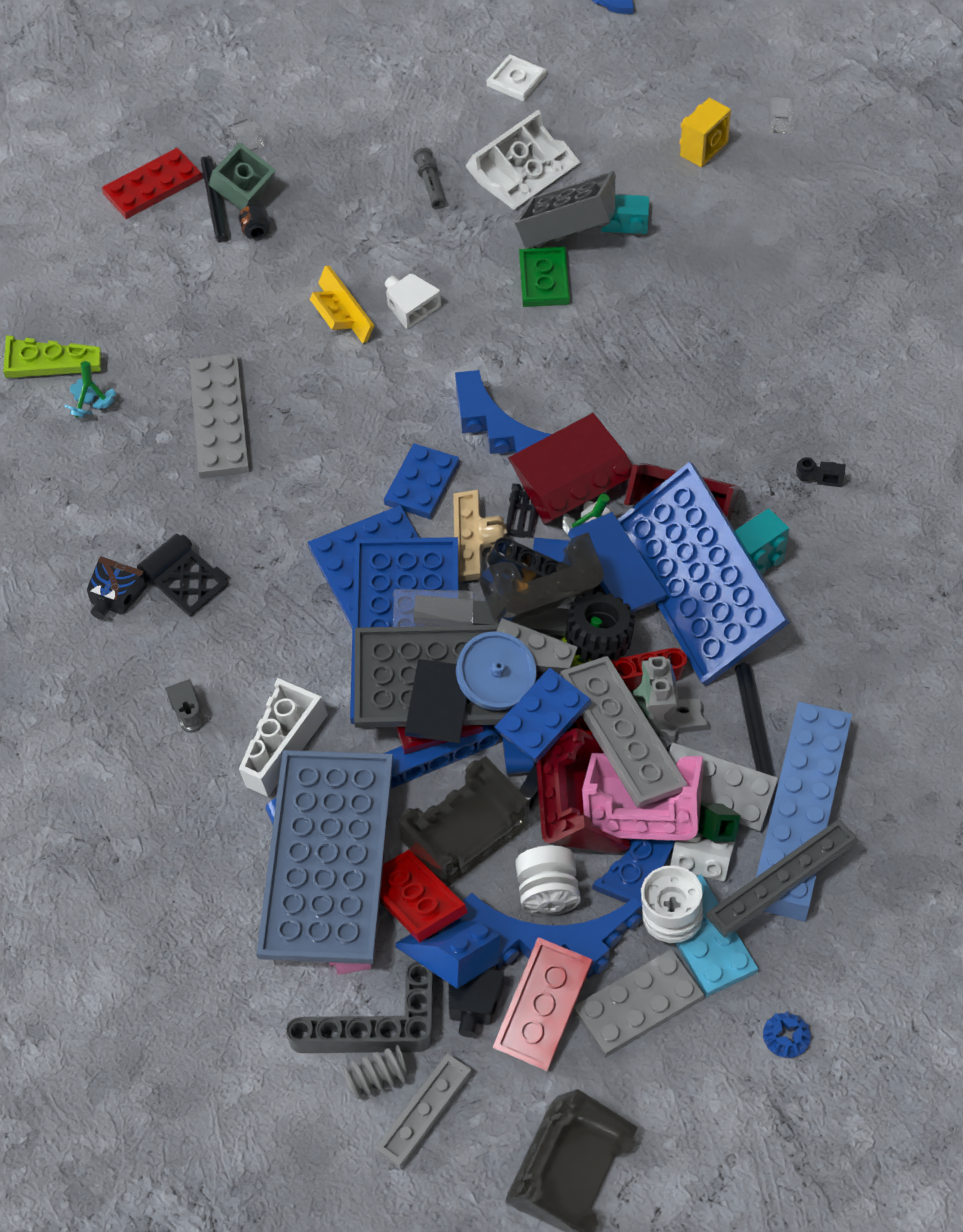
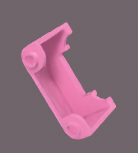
M592 753L582 789L584 815L591 818L592 826L618 838L690 840L696 836L699 826L703 756H685L677 761L676 767L688 784L687 787L683 786L682 792L637 808L604 753Z

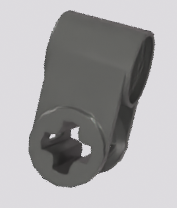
M191 679L166 687L165 690L172 709L175 710L181 728L186 732L199 730L203 726L204 719Z

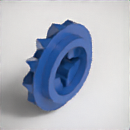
M789 1011L780 1014L775 1013L773 1017L766 1021L763 1029V1039L767 1048L777 1056L783 1058L797 1057L804 1053L809 1046L811 1039L809 1025L802 1020L800 1015L790 1014ZM782 1025L788 1031L796 1030L792 1034V1042L786 1036H780L783 1030Z

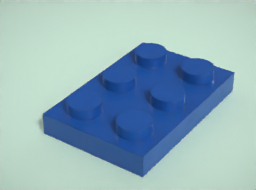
M413 443L384 497V505L390 507L401 505L405 512L431 520L460 463L459 457Z
M549 668L525 693L520 701L500 720L495 729L500 735L537 763L592 702L587 695Z

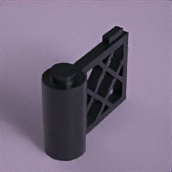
M174 534L137 565V569L144 571L146 581L149 584L159 588L181 610L191 617L228 586L226 581L228 576L218 567L213 569L191 549L192 543L187 536ZM193 560L199 565V572H184V566ZM169 578H180V588H168L164 583ZM184 578H199L198 588H183ZM202 578H213L218 584L213 588H202ZM183 594H198V601L189 607L183 601Z

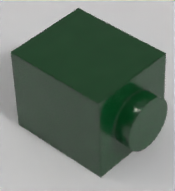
M701 803L697 832L712 842H735L741 815L722 803Z

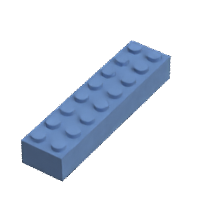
M798 702L756 877L827 827L851 722V713ZM817 873L763 912L806 922Z

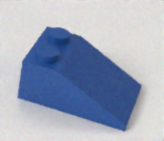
M456 920L421 942H418L409 934L396 942V948L454 987L459 988L498 963L500 935L480 922Z

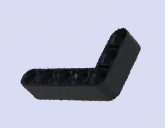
M509 538L497 539L487 555V562L493 569L569 604L576 602V599L580 596L585 597V594L590 592L592 594L602 592L607 595L592 572L589 576Z

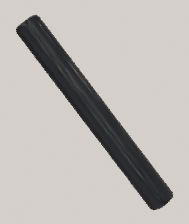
M209 155L207 157L203 156L200 160L215 239L218 242L226 241L228 236L220 195L209 186L211 174L214 170L213 159Z
M742 662L740 665H736L735 672L756 771L774 776L751 667L749 664Z

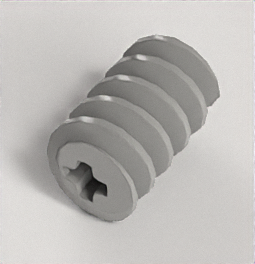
M396 1045L395 1055L389 1048L385 1049L384 1059L378 1052L373 1053V1063L364 1056L362 1057L361 1067L355 1060L351 1061L350 1071H348L344 1064L341 1065L348 1089L356 1099H360L362 1088L368 1095H371L372 1085L374 1084L379 1091H382L383 1081L385 1080L393 1087L396 1076L402 1083L406 1082L407 1070L398 1045Z

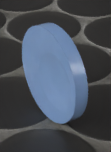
M485 632L472 638L462 649L456 664V677L462 692L474 704L488 710H506L517 704L534 685L536 665L530 650L518 638L504 632Z

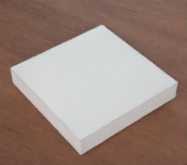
M509 54L487 79V86L524 102L546 77L547 70Z

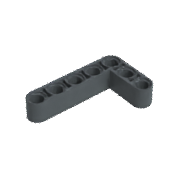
M417 961L408 966L405 985V1016L297 1017L290 1020L286 1027L290 1047L297 1053L385 1052L387 1048L392 1052H396V1045L399 1046L401 1052H422L427 1050L433 1040L432 971ZM420 975L426 977L423 982H415L413 980L416 976ZM416 1003H424L426 1005L425 1008L420 1010L412 1008ZM417 1030L426 1032L420 1038L412 1036L413 1032ZM304 1031L308 1033L302 1039L294 1038L298 1032ZM329 1031L337 1033L335 1037L330 1039L323 1037ZM357 1031H365L367 1033L362 1038L353 1037ZM386 1031L396 1032L395 1036L391 1038L382 1036Z

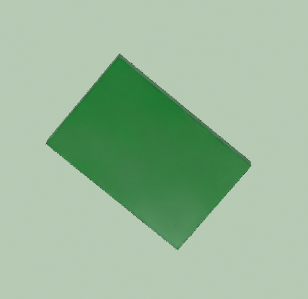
M565 247L519 249L523 307L570 305Z

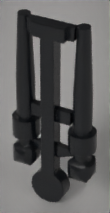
M513 483L511 487L512 492L509 497L510 505L506 523L507 534L512 535V537H531L537 511L532 501V505L528 504L529 496L526 490L521 492V485ZM520 496L523 497L522 503H518ZM515 509H521L517 530H513L511 526ZM526 510H531L528 531H522Z

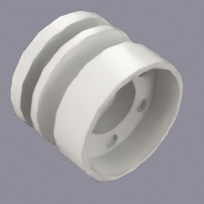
M553 845L540 846L529 849L517 857L515 861L517 879L521 884L519 886L521 909L525 913L534 916L559 915L574 909L580 903L578 880L575 878L576 865L574 853L570 849Z
M676 865L663 866L652 871L645 878L641 888L643 924L648 933L657 940L667 943H679L692 938L700 929L703 921V895L700 881L687 868Z

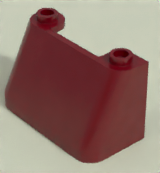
M575 728L563 734L536 763L542 838L546 843L553 846L614 854L620 853L630 848L629 838H618L592 826L591 818L584 815L582 789L591 754L604 752L594 736Z

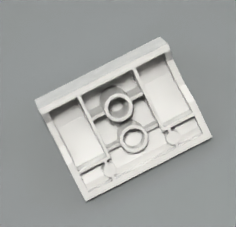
M537 110L473 154L465 167L481 186L515 210L577 166L580 161L564 141L553 139L543 126L541 112Z

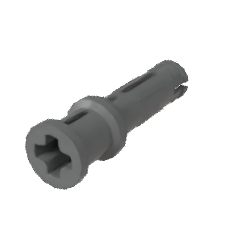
M419 148L413 154V160L418 165V175L424 180L432 208L440 209L446 203L436 176L437 165L432 160L433 153L429 148Z

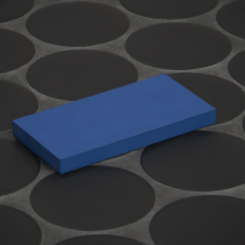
M613 512L569 530L568 536L607 595L611 593L614 594L613 597L622 598L623 603H628L631 606L630 611L633 612L665 599L667 594Z

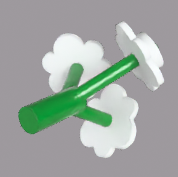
M601 494L595 503L593 501L585 502L583 506L584 511H582L581 518L577 521L565 513L563 515V529L568 535L570 529L584 522H589L610 513V510L606 508L609 496Z

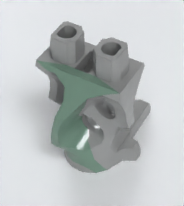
M662 656L650 657L649 661H642V682L633 691V697L658 736L665 737L669 743L675 742V736L678 733L709 730V722L701 714L703 708L701 700L678 699V686L670 660ZM684 709H686V710L689 711L688 713H685V714H684V713H680V712H683Z

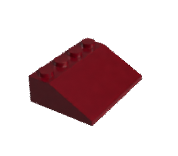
M594 413L508 457L543 524L554 520L629 479L633 468L625 451Z

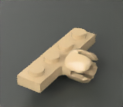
M478 490L453 493L454 537H458V582L482 579V551L485 548L492 547L497 539L507 535L506 525L501 516L481 518L480 494Z

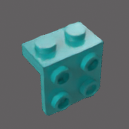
M615 194V213L610 223L601 227V232L647 234L649 197Z

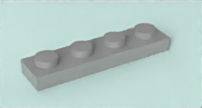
M447 1053L375 1148L376 1153L401 1169L472 1074L471 1069Z

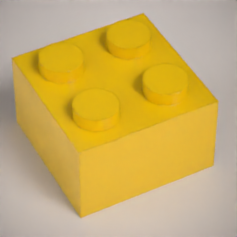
M710 97L703 104H699L695 111L689 117H685L681 123L680 156L702 168L728 143L731 109Z

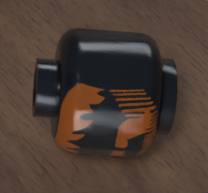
M254 204L240 211L239 222L242 233L246 237L261 239L269 232L271 225L268 212L264 207Z

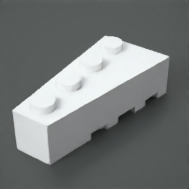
M279 678L275 682V690L272 697L269 696L266 703L267 709L263 719H260L258 722L255 738L250 741L239 767L246 787L267 797L270 796L279 783L283 750L302 751L328 715L321 696Z

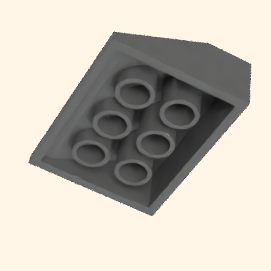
M611 171L530 198L515 222L525 248L531 246L538 248L553 239L554 241H560L569 234L575 233L579 235L588 231L591 227L597 226V228L608 225L615 213V172Z

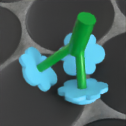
M88 361L81 362L80 364L82 379H78L76 384L70 386V392L74 395V399L78 401L77 407L64 406L71 409L70 414L75 415L76 418H85L86 413L91 415L93 413L82 409L83 403L90 404L93 402L94 397L99 396L93 407L105 409L114 402L113 397L116 395L114 389H110L103 394L96 386L95 382L92 381L91 365Z

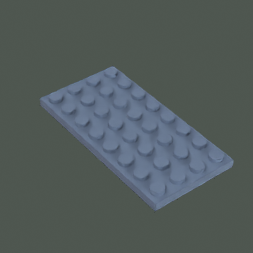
M283 750L256 953L258 959L374 964L393 754Z

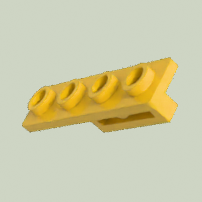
M325 266L318 282L323 291L312 292L310 301L332 330L352 329L362 343H367L374 324L331 266Z

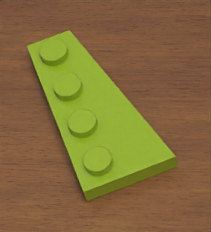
M6 335L3 367L5 378L81 373L80 364L84 361L90 362L91 372L101 371L102 352L100 347L73 343L65 346L59 345L57 341L41 343L36 342L33 338L17 340L14 336Z

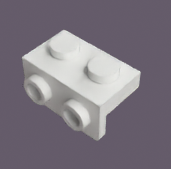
M697 832L696 836L690 840L675 841L670 866L676 865L687 868L698 876L702 874L703 877L725 881L735 842H712Z

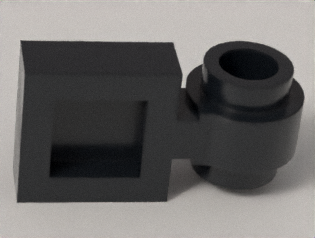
M804 457L797 463L796 475L802 481L817 479L818 485L842 488L846 464L820 461L819 467L812 458Z

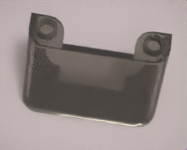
M579 1089L557 1096L543 1117L508 1191L506 1203L564 1232H595L598 1220L596 1219L597 1212L592 1207L614 1158L623 1153L627 1154L634 1146V1135L638 1127Z

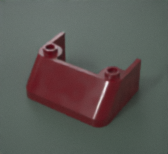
M647 463L633 464L624 505L635 506L676 473L677 470ZM702 477L730 522L738 499L740 486Z

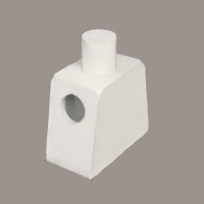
M409 274L401 280L395 276H390L385 282V287L388 288L386 291L388 307L407 330L441 307L440 290L414 274Z

